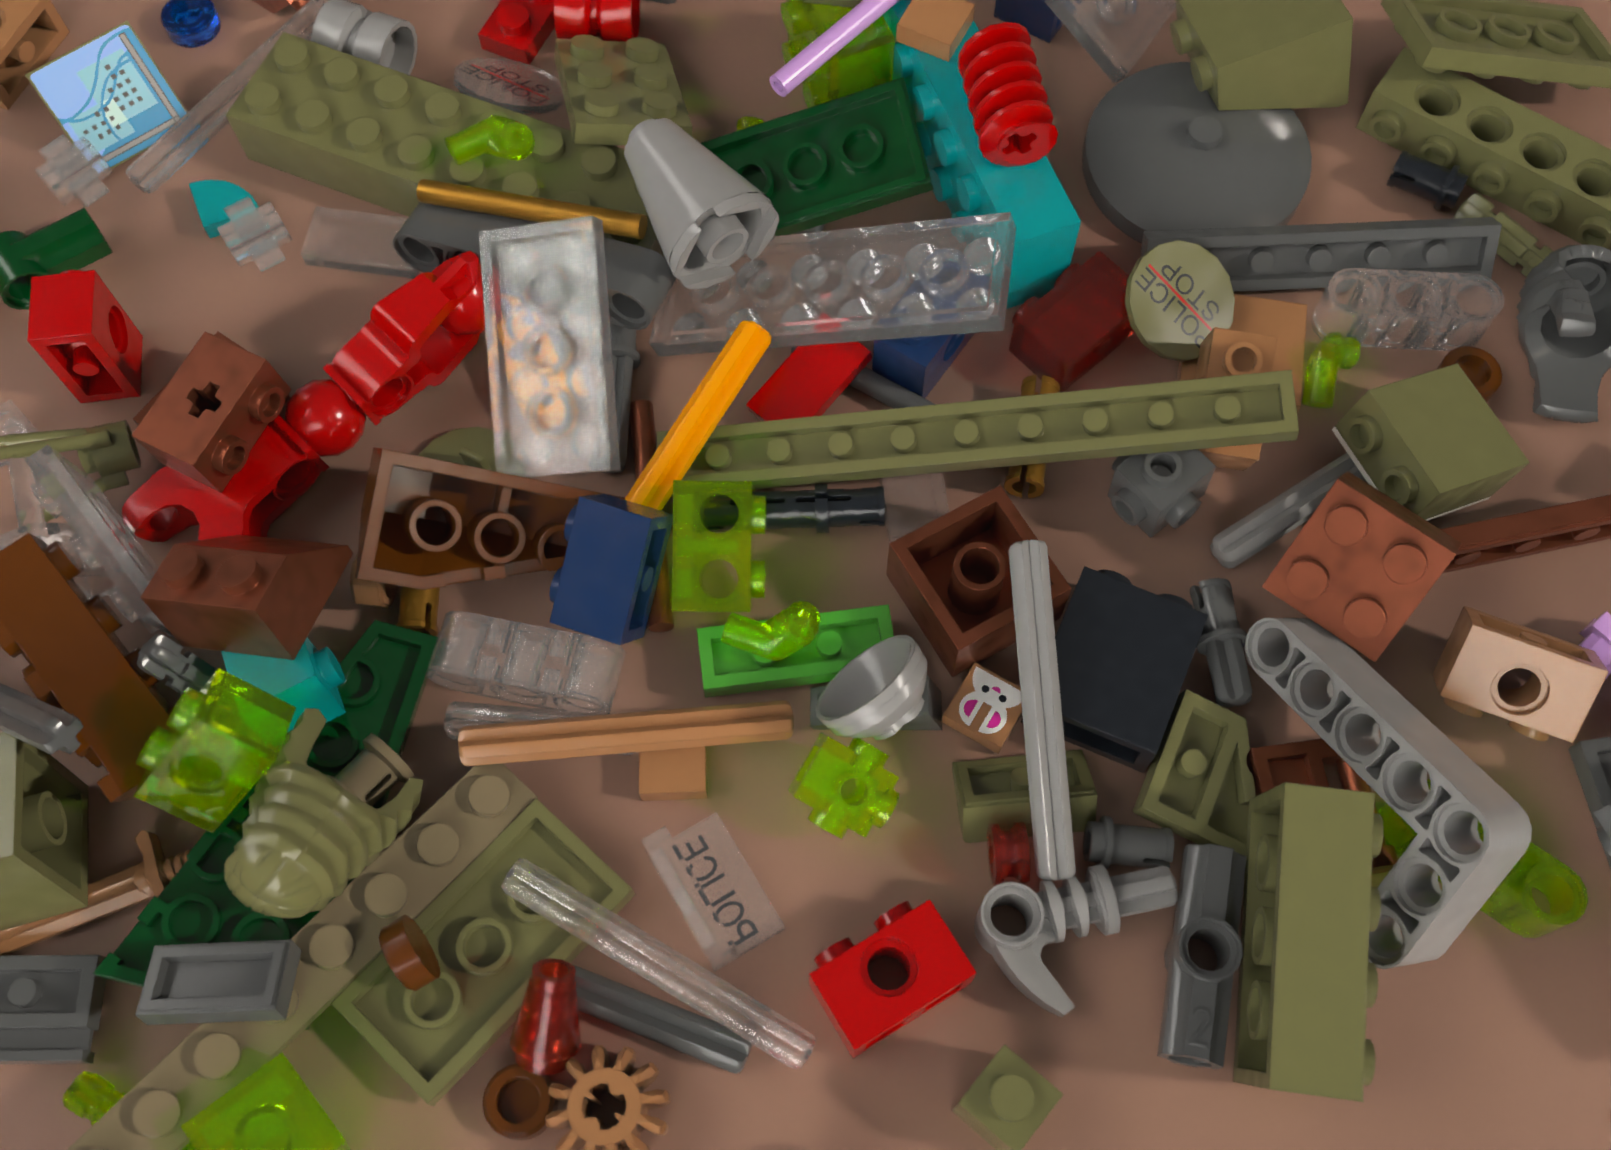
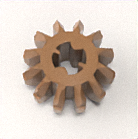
M597 1045L592 1048L591 1058L594 1069L587 1072L584 1065L578 1060L570 1058L565 1063L568 1073L577 1080L573 1088L570 1089L560 1083H552L548 1090L549 1095L559 1101L566 1102L567 1109L553 1111L546 1115V1126L551 1129L572 1127L559 1140L556 1150H578L584 1144L583 1150H623L626 1146H629L631 1150H650L649 1146L639 1138L644 1129L655 1135H666L668 1130L667 1123L659 1118L648 1116V1110L661 1108L671 1102L669 1092L662 1089L643 1092L659 1075L658 1068L652 1062L643 1065L631 1075L636 1062V1052L627 1046L623 1047L618 1053L613 1068L610 1065L609 1054L603 1045ZM607 1091H610L620 1102H626L624 1116L615 1113L614 1116L620 1122L609 1129L605 1123L595 1117H591L593 1104L602 1106L603 1103L598 1097Z

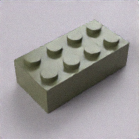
M1284 782L1249 800L1247 860L1241 933L1243 956L1239 967L1233 1082L1269 1090L1363 1102L1364 1085L1369 1086L1375 1072L1374 1045L1370 1039H1366L1367 1008L1373 1007L1378 992L1377 968L1373 962H1368L1369 933L1377 929L1381 914L1379 890L1376 887H1371L1372 857L1376 858L1379 855L1384 836L1382 817L1380 814L1374 813L1375 793Z

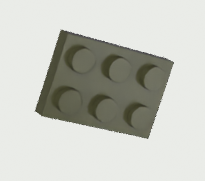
M577 35L571 39H556L555 63L574 144L626 146L629 134L635 126L647 119L656 120L660 118L672 120L692 136L693 126L665 44H658L651 39L642 37L631 38L627 42L602 41L600 38L592 35Z

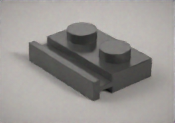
M100 955L0 956V1065L93 1064L95 1053L91 1052L94 1031L99 1030L107 980L94 975L93 972L105 957Z

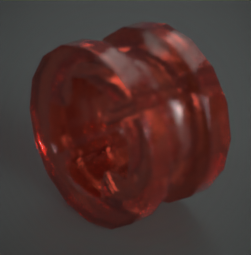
M1014 822L1013 827L1009 830L1000 829L998 823H989L987 827V853L992 884L996 886L1004 883V879L1008 877L1016 878L1018 883L1028 884L1030 881V850L1025 823Z

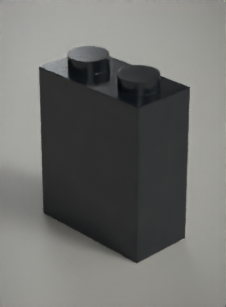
M1084 566L1055 636L1064 740L1144 773L1157 754L1208 615L1193 609V606L1188 601L1172 594L1157 595L1132 585L1127 577L1111 570L1096 571Z

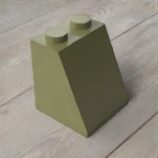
M1176 0L1177 20L1170 23V33L1174 47L1179 55L1187 53L1197 89L1200 92L1207 90L1219 111L1329 108L1348 104L1353 17L1342 0Z
M5 732L0 733V931L88 907V785L52 755Z

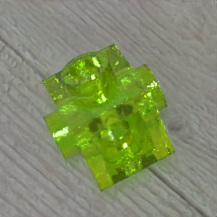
M820 732L789 786L788 791L793 797L813 808L807 819L840 839H843L848 828L866 838L872 825L879 829L882 828L893 813L900 793L893 790L900 777L883 768L889 755L860 738H853L849 746L846 747ZM855 778L856 785L854 790L846 796H841L843 783L848 779Z

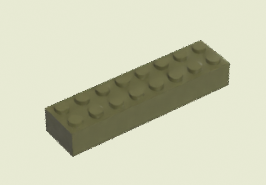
M286 32L282 33L226 114L248 159L408 217L419 203L416 194L419 181L421 179L435 180L644 214L647 216L648 225L643 239L576 228L571 229L645 247L658 252L664 257L626 162L624 149L613 145L574 144L572 131Z

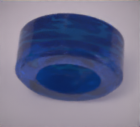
M170 0L161 12V22L169 38L181 47L194 48L203 46L212 41L218 35L221 28V19L211 0Z

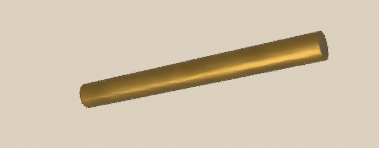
M421 179L416 191L417 199L420 203L637 239L645 237L648 225L647 216L644 214L435 180Z

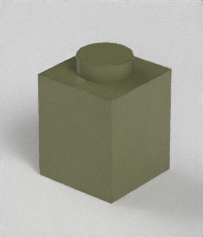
M1004 1044L955 1105L952 1112L996 1150H1022L1064 1094Z

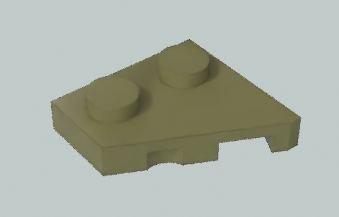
M1187 689L1180 693L1132 812L1161 827H1169L1174 833L1198 845L1214 844L1233 848L1237 853L1246 856L1249 800L1256 797L1254 778L1247 766V754L1250 751L1246 718Z

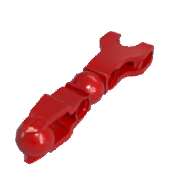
M471 250L447 259L431 272L419 274L373 306L370 312L371 320L336 353L330 364L327 363L322 367L331 379L312 380L296 390L287 402L285 420L278 415L276 419L269 422L250 450L246 464L237 474L233 475L222 493L165 466L155 472L124 503L122 507L124 524L135 536L150 542H165L186 528L200 525L198 540L234 535L267 537L271 523L315 483L322 471L325 472L329 468L320 457L339 456L353 448L364 434L366 417L377 426L383 417L397 411L428 385L435 387L442 384L477 344L480 334L487 327L491 326L500 314L503 303L500 281L490 268L479 262L478 256Z

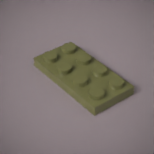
M1382 0L1380 3L1393 22L1395 31L1402 36L1414 55L1417 65L1429 72L1444 73L1446 70L1468 72L1484 79L1504 76L1519 78L1527 83L1536 85L1548 81L1565 83L1581 90H1588L1591 87L1611 89V44L1581 7L1526 0Z
M535 799L414 920L426 936L436 955L441 971L440 977L418 991L409 990L395 976L382 952L331 1004L428 1105L434 1107L555 980L561 967L571 963L635 896V893L623 879L538 799Z

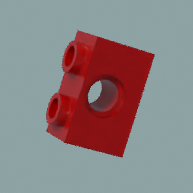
M66 270L59 274L31 277L27 341L80 403L141 397L143 336L95 270Z
M930 899L914 909L909 901L896 905L874 921L873 924L877 929L876 933L855 946L849 937L844 938L814 958L818 968L809 973V986L852 1058L857 1057L970 985L977 973ZM892 957L904 966L907 973V981L897 989L884 990L877 987L870 980L867 968L877 958Z

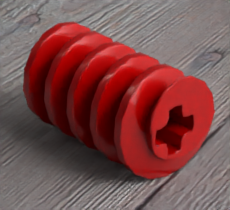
M1002 22L990 25L976 32L965 42L958 55V69L963 78V88L968 97V107L973 116V126L979 137V148L984 158L993 164L1006 167L1023 166L1037 162L1051 151L1058 138V131L1055 125H1052L1054 117L1047 104L1048 96L1044 86L1041 85L1042 75L1038 66H1036L1037 58L1033 48L1030 46L1031 37L1027 28L1019 23Z

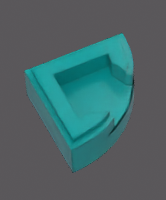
M202 180L189 183L202 225L210 239L265 220L254 198L245 189L236 184L221 180Z

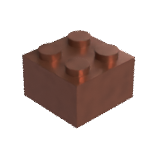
M1347 471L1335 481L1262 587L1376 662L1456 556L1462 543Z
M1001 485L889 543L886 575L951 677L971 668L975 662L980 663L1016 643L1009 548L1018 541L1038 539ZM1048 555L1054 621L1061 618L1072 588Z

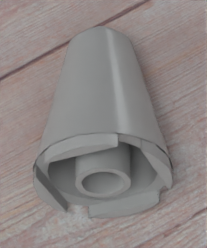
M667 118L647 119L633 128L624 149V156L669 270L675 278L680 280L684 287L688 289L708 288L726 281L736 274L731 264L740 259L744 254H747L751 261H753L763 252L773 238L779 223L778 213L767 195L672 120Z

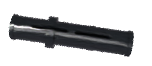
M815 484V490L739 492L730 494L697 493L696 521L698 533L783 528H816L817 533H829V527L885 526L884 486L861 489H828L827 484Z

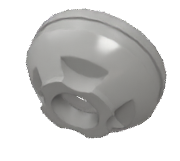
M897 635L878 642L863 651L843 667L821 693L815 709L818 719L837 736L850 738L874 737L875 740L879 741L895 735L903 725L919 714L924 705L922 695L926 684L928 661L922 653L920 646L908 635Z

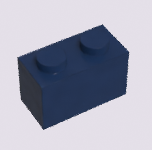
M608 494L579 496L578 504L571 509L565 523L564 537L569 542L563 566L557 570L551 582L549 598L554 604L549 622L617 645H623L643 638L674 515Z

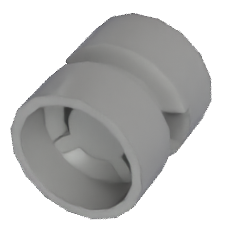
M329 0L318 12L313 25L312 42L411 75L417 54V34L414 26L409 21L383 12L369 11L363 5L349 0Z

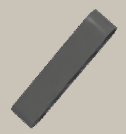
M420 202L392 241L393 248L398 256L405 263L421 272H431L447 259L471 250L478 256L480 263L486 265L494 272L500 281L501 292L504 295L635 330L648 327L676 281V278L669 270L665 257L645 247L563 226Z

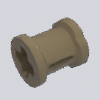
M370 733L362 741L364 749L335 777L327 775V777L364 803L373 807L398 781L406 783L414 774L395 751L379 737Z

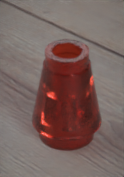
M543 959L533 965L532 975L509 1042L512 1050L515 1052L517 1064L531 1073L549 1075L566 1070L565 1063L570 1058H573L581 1049L575 981L576 969L565 960Z

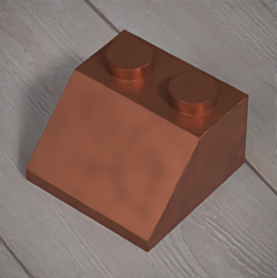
M247 535L175 543L161 562L157 572L140 598L184 647L294 660L351 559L353 552L348 545Z

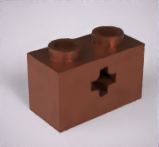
M205 331L131 436L162 464L222 493L233 475L237 474L246 464L250 450L269 422H272L280 414L284 401L292 389L265 358Z

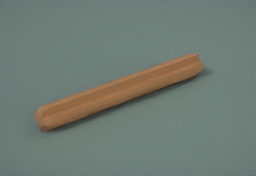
M778 700L468 725L459 730L458 751L463 765L478 766L787 740L793 734L794 717L790 702Z

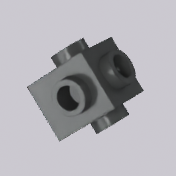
M1198 449L1118 456L1112 465V469L1115 472L1107 496L1111 499L1114 510L1123 521L1131 526L1138 525L1152 538L1166 525L1169 524L1176 529L1193 516L1202 503L1199 498L1205 494L1216 466Z

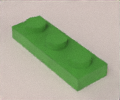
M889 604L697 628L705 698L830 682L843 667L863 651L878 642L894 637Z

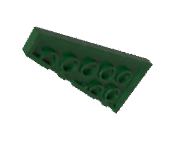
M374 620L340 663L346 682L337 687L346 713L325 723L312 746L307 759V765L326 776L335 777L364 749L362 741L370 733L379 737L401 757L439 647V638ZM276 748L260 769H255L187 854L188 860L162 893L158 897L154 896L137 917L139 922L115 952H109L93 972L94 975L143 988L154 946L290 940L321 911L310 912L303 917L290 919L260 914L252 911L251 907H245L232 894L225 881L224 864L227 858L234 852V846L243 838V823L250 816L249 799L255 793L254 788L257 782L264 775L267 764L273 758L278 748ZM390 790L373 806L375 809L381 808L386 804ZM354 879L348 880L347 886H348Z

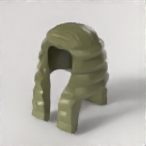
M306 708L297 719L294 728L285 734L282 745L267 764L264 775L259 779L254 788L255 793L249 799L250 816L243 823V838L234 846V852L227 858L224 864L225 881L229 890L245 907H251L252 911L267 916L290 919L323 910L331 898L337 897L347 888L348 880L357 878L365 866H369L383 849L392 845L396 835L403 831L412 819V813L419 805L423 779L410 777L398 795L381 808L375 809L364 803L329 777L307 765V759L312 746L327 720L319 709Z

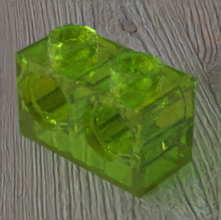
M673 480L672 611L751 612L753 611V598H765L766 562L765 560H754V534H766V496H754L755 484L752 481ZM720 496L733 499L739 511L736 525L725 533L711 531L704 521L706 505L712 499ZM725 560L732 564L737 571V587L727 597H716L710 594L704 586L703 573L706 567L713 561Z

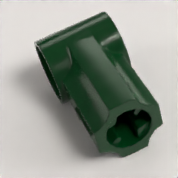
M85 207L29 235L19 231H4L0 233V296L6 305L19 310L29 309L31 277L59 274L66 270H79L113 253Z

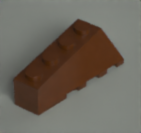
M27 533L0 551V646L13 658L22 653L30 665L21 671L25 677L23 679L38 700L61 710L64 709L65 712L81 720L83 728L75 736L81 745L75 753L80 757L85 756L95 767L100 768L104 766L109 774L97 782L110 802L136 800L204 752V749L195 739L204 730L180 700L172 706L168 704L155 687V684L161 680H157L138 667L137 660L140 648L138 647L129 653L114 633L123 624L112 608L99 594L88 599L73 578L81 574L82 570L62 544L55 540L47 545L41 539Z

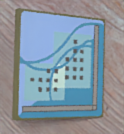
M128 20L25 74L95 178L194 124L193 119Z

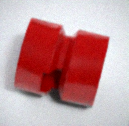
M640 0L553 1L557 39H571L577 35H592L595 37L600 35L602 41L627 42L631 38L639 37Z

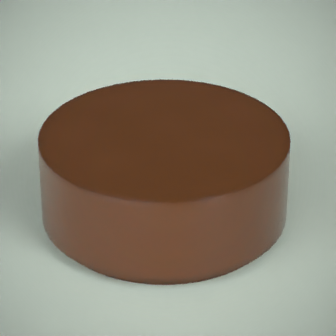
M1462 346L1451 350L1441 361L1437 369L1458 363L1487 403L1502 382V370L1497 360L1485 350L1473 346Z
M403 915L381 928L379 942L384 957L395 976L407 989L418 991L440 977L441 971L436 955L426 936L411 917Z
M526 1063L511 1064L499 1070L488 1082L483 1095V1112L490 1127L498 1134L513 1140H528L543 1133L548 1128L545 1122L546 1115L558 1109V1100L548 1094L550 1085L554 1083L552 1079L538 1067Z

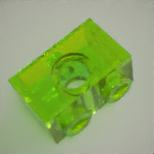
M218 668L200 692L191 687L184 691L167 720L166 726L171 727L170 730L167 731L157 726L148 738L136 761V765L145 768L146 771L134 797L213 833L276 761L296 707Z

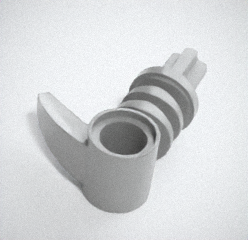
M1102 864L1087 868L1084 883H1080L1073 876L1063 880L1061 888H1056L1051 880L1040 881L1038 893H1035L1031 888L1021 883L1004 882L993 887L985 895L975 916L974 931L982 948L993 956L1003 974L1022 994L1041 1008L1059 1017H1063L1074 1009L1075 1005L1042 962V948L1047 944L1063 942L1066 929H1072L1079 938L1086 937L1089 934L1090 924L1094 923L1105 936L1119 933L1121 917L1174 906L1178 902L1177 884L1174 875L1166 866H1157L1110 877ZM1002 905L1016 908L1025 919V933L1018 936H1007L1000 933L991 921V910Z

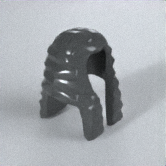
M1568 245L1550 253L1539 265L1530 271L1525 279V284L1519 292L1521 301L1517 305L1519 314L1516 319H1518L1519 342L1528 358L1530 375L1535 381L1533 412L1559 421L1572 423L1598 422V390L1602 377L1611 368V250L1596 245Z

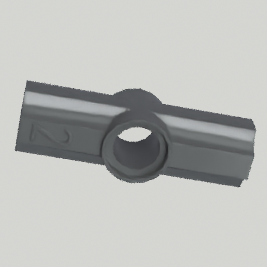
M1188 844L1184 847L1173 934L1164 953L1165 967L1168 973L1157 1056L1170 1060L1173 1063L1195 1068L1202 1067L1217 1070L1223 1068L1234 972L1239 968L1243 956L1242 942L1238 936L1247 856L1237 853L1233 848L1214 844ZM1189 939L1203 940L1214 949L1217 956L1215 971H1206L1192 962L1188 954Z

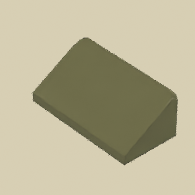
M1079 749L1065 751L1073 832L1085 831L1088 821H1096L1097 792L1083 750ZM1026 755L952 762L960 828L964 842L976 843L1033 837Z

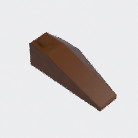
M373 447L361 508L356 578L427 590L446 587V585L502 579L506 578V576L547 570L557 571L563 566L569 542L564 537V528L569 512L578 504L579 496L605 493ZM611 495V496H614V497H618V498H621V499H625V497H620V496Z

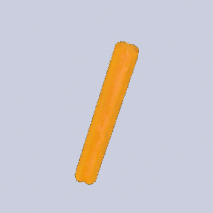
M744 320L739 323L624 500L662 511L770 345L772 337L762 326L751 320Z

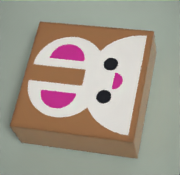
M975 662L943 714L941 722L999 754L1022 715L1020 687Z

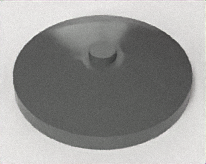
M1175 62L1141 70L1128 76L1107 92L1095 108L1089 121L1083 145L1082 167L1090 195L1104 216L1124 234L1142 244L1143 231L1287 225L1294 216L1306 192L1312 169V155L1305 129L1292 109L1219 111L1207 90L1200 92L1197 89L1191 73L1190 62Z

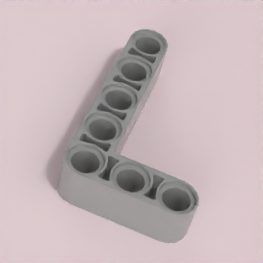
M1263 618L1256 621L1249 629L1245 639L1246 657L1253 670L1417 833L1416 837L1377 887L1381 898V914L1377 929L1369 933L1368 962H1373L1377 968L1389 969L1437 960L1448 950L1526 852L1532 835V827L1527 813L1516 800L1344 641L1308 618ZM1427 772L1431 780L1430 789L1427 784ZM1478 820L1482 824L1484 831L1483 841L1480 839L1477 830ZM1438 875L1440 876L1443 885L1442 891L1438 883Z

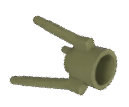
M127 420L88 428L0 436V460L77 450L85 473L99 472L101 478L36 513L34 520L37 524H44L59 515H63L107 490L129 485L126 471L141 467L135 439L131 436L132 431Z

